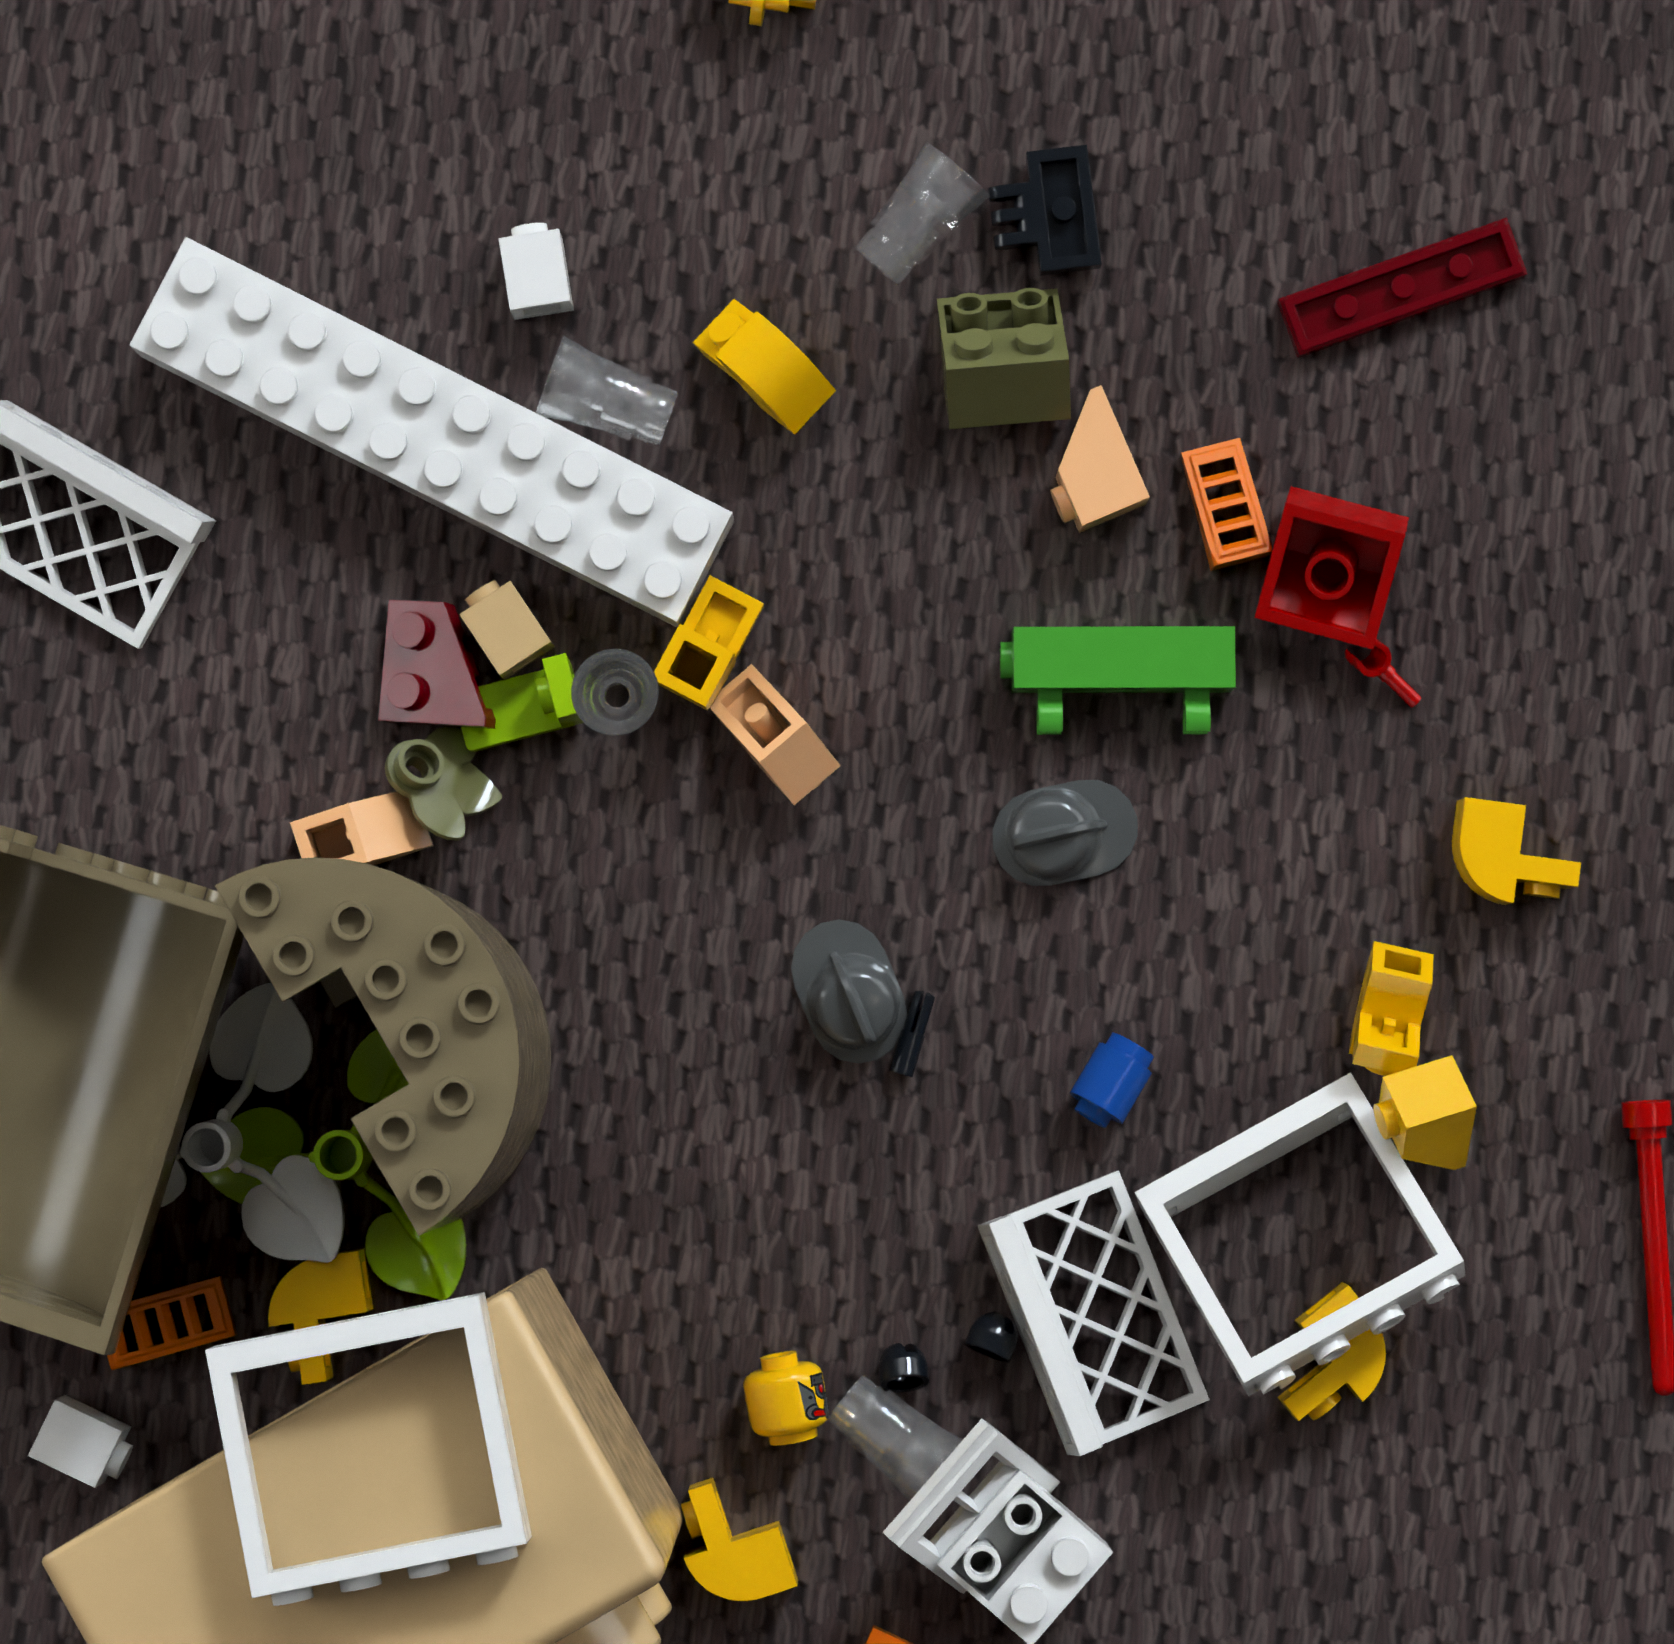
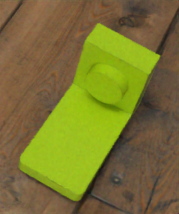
M566 653L542 659L543 670L478 686L485 707L492 709L496 724L495 729L461 727L467 749L470 752H475L586 723L572 664Z

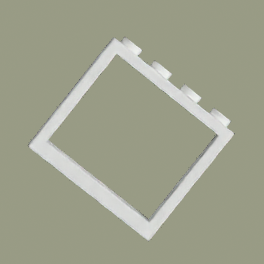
M1351 1072L1135 1192L1141 1210L1248 1396L1259 1390L1264 1395L1278 1386L1280 1389L1286 1387L1296 1378L1293 1371L1313 1360H1316L1318 1365L1335 1360L1350 1349L1349 1340L1369 1329L1374 1335L1389 1330L1405 1318L1406 1315L1403 1310L1424 1298L1428 1304L1444 1299V1294L1458 1287L1460 1284L1457 1280L1465 1276L1463 1258L1406 1163L1401 1158L1392 1140H1385L1382 1137L1375 1121L1374 1111ZM1353 1117L1435 1256L1251 1358L1171 1217Z
M485 1292L215 1345L205 1350L252 1598L271 1595L273 1606L296 1603L314 1597L312 1586L339 1581L341 1592L357 1591L382 1584L380 1575L382 1572L407 1568L409 1579L422 1578L449 1571L448 1559L472 1554L476 1555L477 1565L502 1562L518 1557L516 1546L527 1544L532 1537ZM464 1327L501 1524L273 1569L236 1372Z

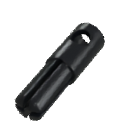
M924 991L914 992L889 1071L913 1077L925 1038L924 1033L935 1000L932 994L927 992L913 1033L924 996Z

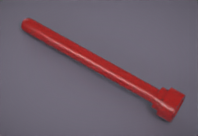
M1671 1100L1621 1102L1623 1128H1629L1630 1140H1636L1652 1386L1657 1394L1669 1396L1674 1393V1328L1661 1138H1667L1666 1126L1672 1125Z

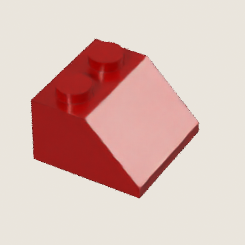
M1291 486L1254 618L1373 650L1405 539L1409 517Z

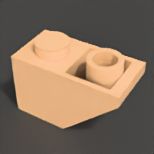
M397 791L347 803L290 822L301 858H337L377 865L434 846L429 831L415 819L409 798Z

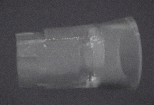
M925 142L908 173L886 204L869 223L873 228L860 239L855 250L893 283L899 285L910 274L915 264L921 266L935 248L969 214L989 199L990 195L955 162L937 148Z
M563 336L536 413L545 418L567 421L604 431L628 441L631 440L633 434L634 438L659 446L678 392L665 386L651 384L652 377L616 364Z
M606 649L588 657L576 671L571 688L573 706L579 718L594 731L612 736L625 735L643 726L652 716L659 695L657 678L650 665L639 655L624 649ZM615 685H622L629 691V699L622 707H612L606 701L607 691Z
M864 1375L856 1381L828 1417V1420L842 1431V1434L850 1437L847 1443L877 1467L908 1501L915 1496L963 1440L915 1410L890 1389L885 1393L880 1386L878 1387Z

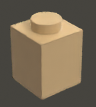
M493 580L474 591L465 599L469 608L459 615L503 680L514 675L555 647L511 580L501 587L496 580Z

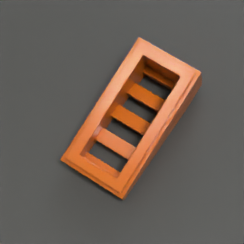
M1236 438L1181 452L1180 455L1210 570L1213 571L1270 556L1273 549L1241 439ZM1229 458L1232 459L1234 470L1201 477L1198 466ZM1238 482L1239 493L1208 500L1205 489ZM1244 505L1246 515L1214 522L1212 512ZM1250 528L1252 538L1221 545L1220 534Z
M218 1276L132 1300L127 1315L130 1314L139 1350L129 1352L122 1329L116 1352L107 1355L111 1370H116L236 1336L237 1333L222 1277ZM205 1294L214 1329L202 1331L193 1296ZM180 1301L189 1336L178 1337L169 1303ZM154 1307L164 1343L157 1345L153 1344L145 1310Z

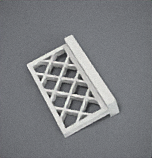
M0 400V444L13 451L20 475L1 481L0 489L22 484L32 517L2 526L0 521V569L137 649L142 648L199 543L205 542L216 520L12 402ZM27 460L43 468V470L30 473ZM55 475L65 481L72 507L42 515L33 480ZM79 490L96 500L83 503ZM107 505L118 512L125 537L95 545L85 510ZM74 514L84 548L54 556L45 522ZM131 520L148 530L135 534ZM34 525L43 560L22 565L11 558L4 533ZM159 535L179 547L167 570L147 575L138 540ZM127 544L137 579L107 587L97 552ZM86 555L96 590L74 595L63 588L56 563ZM46 566L49 580L33 570ZM162 579L156 592L152 595L149 582ZM139 585L145 612L136 628L133 629L115 618L109 593ZM98 597L102 610L84 600Z
M1119 1170L1005 1216H1000L977 1225L1067 1455H1085L1103 1447L1102 1445L1209 1401ZM1109 1188L1118 1210L1109 1233L1079 1220L1088 1196ZM1075 1202L1070 1216L1055 1210ZM1046 1214L1066 1223L1053 1256L1032 1247L1023 1222ZM1123 1225L1130 1242L1118 1238ZM1075 1228L1105 1241L1093 1273L1062 1260ZM1114 1246L1135 1254L1140 1271L1132 1290L1102 1278ZM1038 1259L1050 1264L1045 1277ZM1059 1268L1089 1281L1076 1313L1055 1305L1050 1288ZM1145 1283L1153 1300L1141 1295ZM1098 1285L1128 1298L1115 1331L1085 1318ZM1137 1303L1158 1311L1163 1324L1154 1348L1124 1335ZM1060 1316L1072 1321L1068 1333H1066ZM1081 1326L1112 1338L1098 1371L1079 1363L1073 1351V1345ZM1168 1340L1175 1357L1164 1353ZM1121 1343L1150 1355L1138 1388L1108 1376ZM1160 1360L1180 1368L1190 1393L1169 1402L1147 1393ZM1082 1373L1095 1378L1090 1391ZM1104 1383L1134 1396L1125 1420L1106 1428L1103 1427L1095 1406ZM1144 1400L1157 1406L1138 1414Z

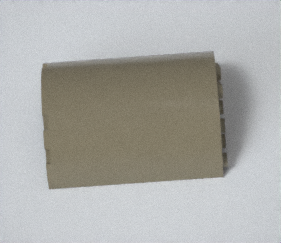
M0 825V1321L102 1355H111L116 1352L244 935L216 890L209 888L207 890V887L59 842L55 854L37 849L35 845L38 836Z
M319 857L288 859L255 867L214 885L282 1002L287 1001L319 981L335 1008H339L358 997L409 1083L407 1086L352 1117L351 1121L417 1234L422 1235L462 1219L481 1206L512 1175L527 1152L539 1128L550 1087L551 1042L545 1009L527 967L514 948L495 927L458 900L395 872L367 863Z

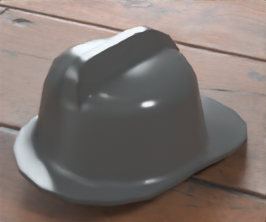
M1076 780L1038 788L1012 798L999 812L993 827V850L1000 866L1014 879L1031 886H1051L1098 876L1117 868L1131 854L1138 837L1137 815L1131 801L1116 786L1100 780Z
M841 919L820 923L806 932L794 949L791 972L795 990L813 1034L823 1049L839 1060L858 1064L878 1060L894 1049L907 1019L904 996L884 948L876 936L859 923Z

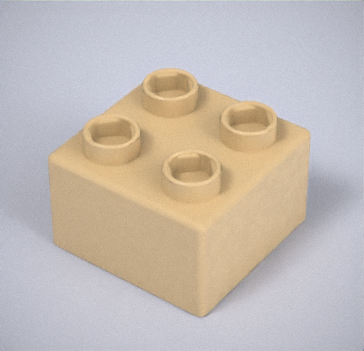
M540 1268L486 1299L532 1535L527 1544L516 1546L518 1557L486 1565H477L475 1554L448 1559L449 1571L409 1579L407 1568L380 1573L382 1584L351 1592H341L339 1581L312 1586L314 1597L311 1599L273 1606L271 1595L256 1598L251 1596L224 1450L131 1502L46 1554L42 1559V1564L87 1644H661V1638L655 1626L667 1617L672 1610V1606L659 1582L665 1573L682 1526L683 1511L546 1269ZM464 1327L423 1335L248 1435L273 1569L501 1524Z

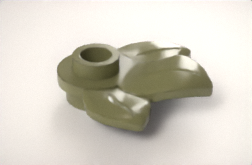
M441 727L433 731L425 740L403 741L397 744L386 758L385 774L390 785L398 793L409 798L415 819L426 830L446 840H461L465 834V817L484 813L497 805L502 799V794L492 781L471 763L477 751L470 752L467 749L461 728ZM406 766L417 768L422 778L410 773Z

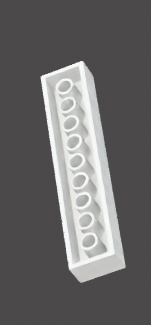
M185 237L129 345L140 357L675 627H678L679 623H683L734 523L733 512L188 237Z

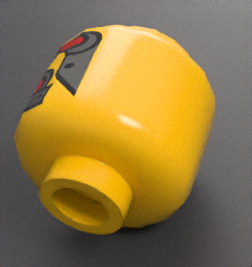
M796 1351L778 1352L761 1357L762 1368L750 1373L743 1381L752 1430L760 1436L768 1437L769 1444L773 1446L799 1443L817 1437V1427L825 1423L829 1417V1407L820 1367L809 1361H798Z

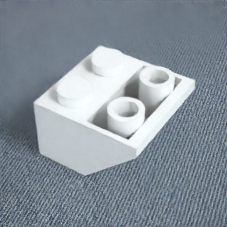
M1018 1469L942 1556L937 1565L1027 1644H1034L1111 1556L1113 1551L1106 1541L1064 1504Z

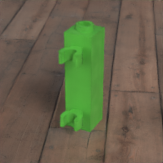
M1235 626L1013 627L1012 642H1000V679L1012 678V693H1037V735H1061V732H1063L1062 693H1183V735L1208 734L1211 728L1210 693H1231L1236 688Z

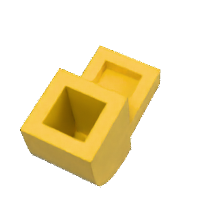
M735 299L693 341V344L706 358L735 379L762 410L794 435L836 392L835 388L819 369L787 336L758 311L755 313L751 312Z
M709 575L683 625L679 623L651 676L652 682L708 710L729 677L736 663V658L764 608V603Z
M1464 797L1457 800L1452 853L1460 876L1475 893L1491 902L1508 905L1514 903L1516 882L1524 883L1523 894L1554 899H1560L1561 888L1571 889L1578 887L1581 862L1520 854L1526 805Z
M1373 941L1351 1033L1349 1054H1353L1352 1064L1363 1066L1369 1071L1383 1076L1417 1066L1420 1049V1028L1433 983L1434 954Z
M365 1248L338 1252L336 1258L328 1263L306 1260L291 1269L279 1282L272 1295L268 1313L269 1327L293 1323L294 1330L326 1324L325 1318L365 1313L372 1310L373 1303ZM330 1354L288 1362L291 1372L300 1371L302 1385L325 1382L333 1378Z
M1341 1282L1294 1321L1301 1329H1304L1359 1297L1348 1284ZM1369 1329L1349 1340L1348 1342L1351 1347L1347 1352L1329 1363L1315 1366L1279 1395L1278 1399L1298 1421L1307 1414L1314 1421L1331 1410L1342 1399L1337 1390L1344 1384H1346L1356 1398L1363 1402L1376 1388L1384 1370L1386 1349L1382 1333L1374 1335Z
M714 1478L689 1486L688 1493L691 1500L681 1503L683 1515L691 1538L703 1536L705 1545L686 1551L684 1561L690 1573L701 1586L719 1597L734 1601L757 1600L798 1586V1577L779 1521L732 1536Z

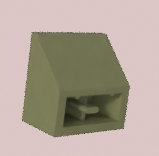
M1024 288L1016 292L985 295L964 293L956 297L937 299L949 429L1071 419L1069 355L1057 288L1044 290Z

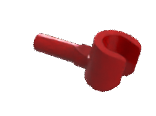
M1376 638L1374 649L1364 660H1359L1347 649L1345 650L1347 661L1367 677H1378L1410 708L1419 703L1421 696L1390 664L1392 659L1391 652L1380 640Z

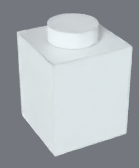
M529 223L513 227L511 229L512 236L499 238L509 308L514 320L574 311L564 244L559 229L548 230L546 223Z
M64 1395L54 1400L28 1456L96 1488L103 1484L108 1476L117 1479L124 1469L133 1449V1445L125 1442L131 1426Z

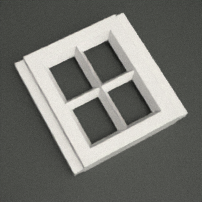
M981 1418L883 1533L899 1548L964 1594L967 1590L937 1565L942 1556L1018 1469L1050 1494L1060 1481ZM993 1455L999 1462L968 1496L962 1490ZM954 1500L960 1507L929 1541L923 1535Z

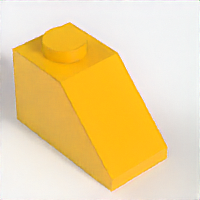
M1450 1055L1382 1077L1379 1103L1373 1106L1374 1117L1382 1137L1385 1140L1393 1139L1401 1158L1451 1170L1466 1166L1477 1106L1453 1056Z

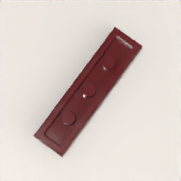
M1506 217L1279 298L1277 303L1297 358L1519 280L1526 277L1528 273Z

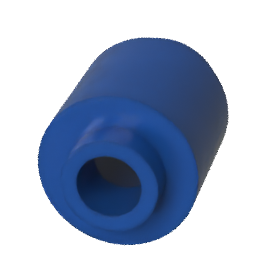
M1112 1032L1106 1044L1098 1043L1070 1091V1094L1079 1101L1074 1110L1084 1118L1103 1128L1107 1127L1110 1120L1123 1124L1152 1075L1148 1068L1154 1056L1135 1042Z

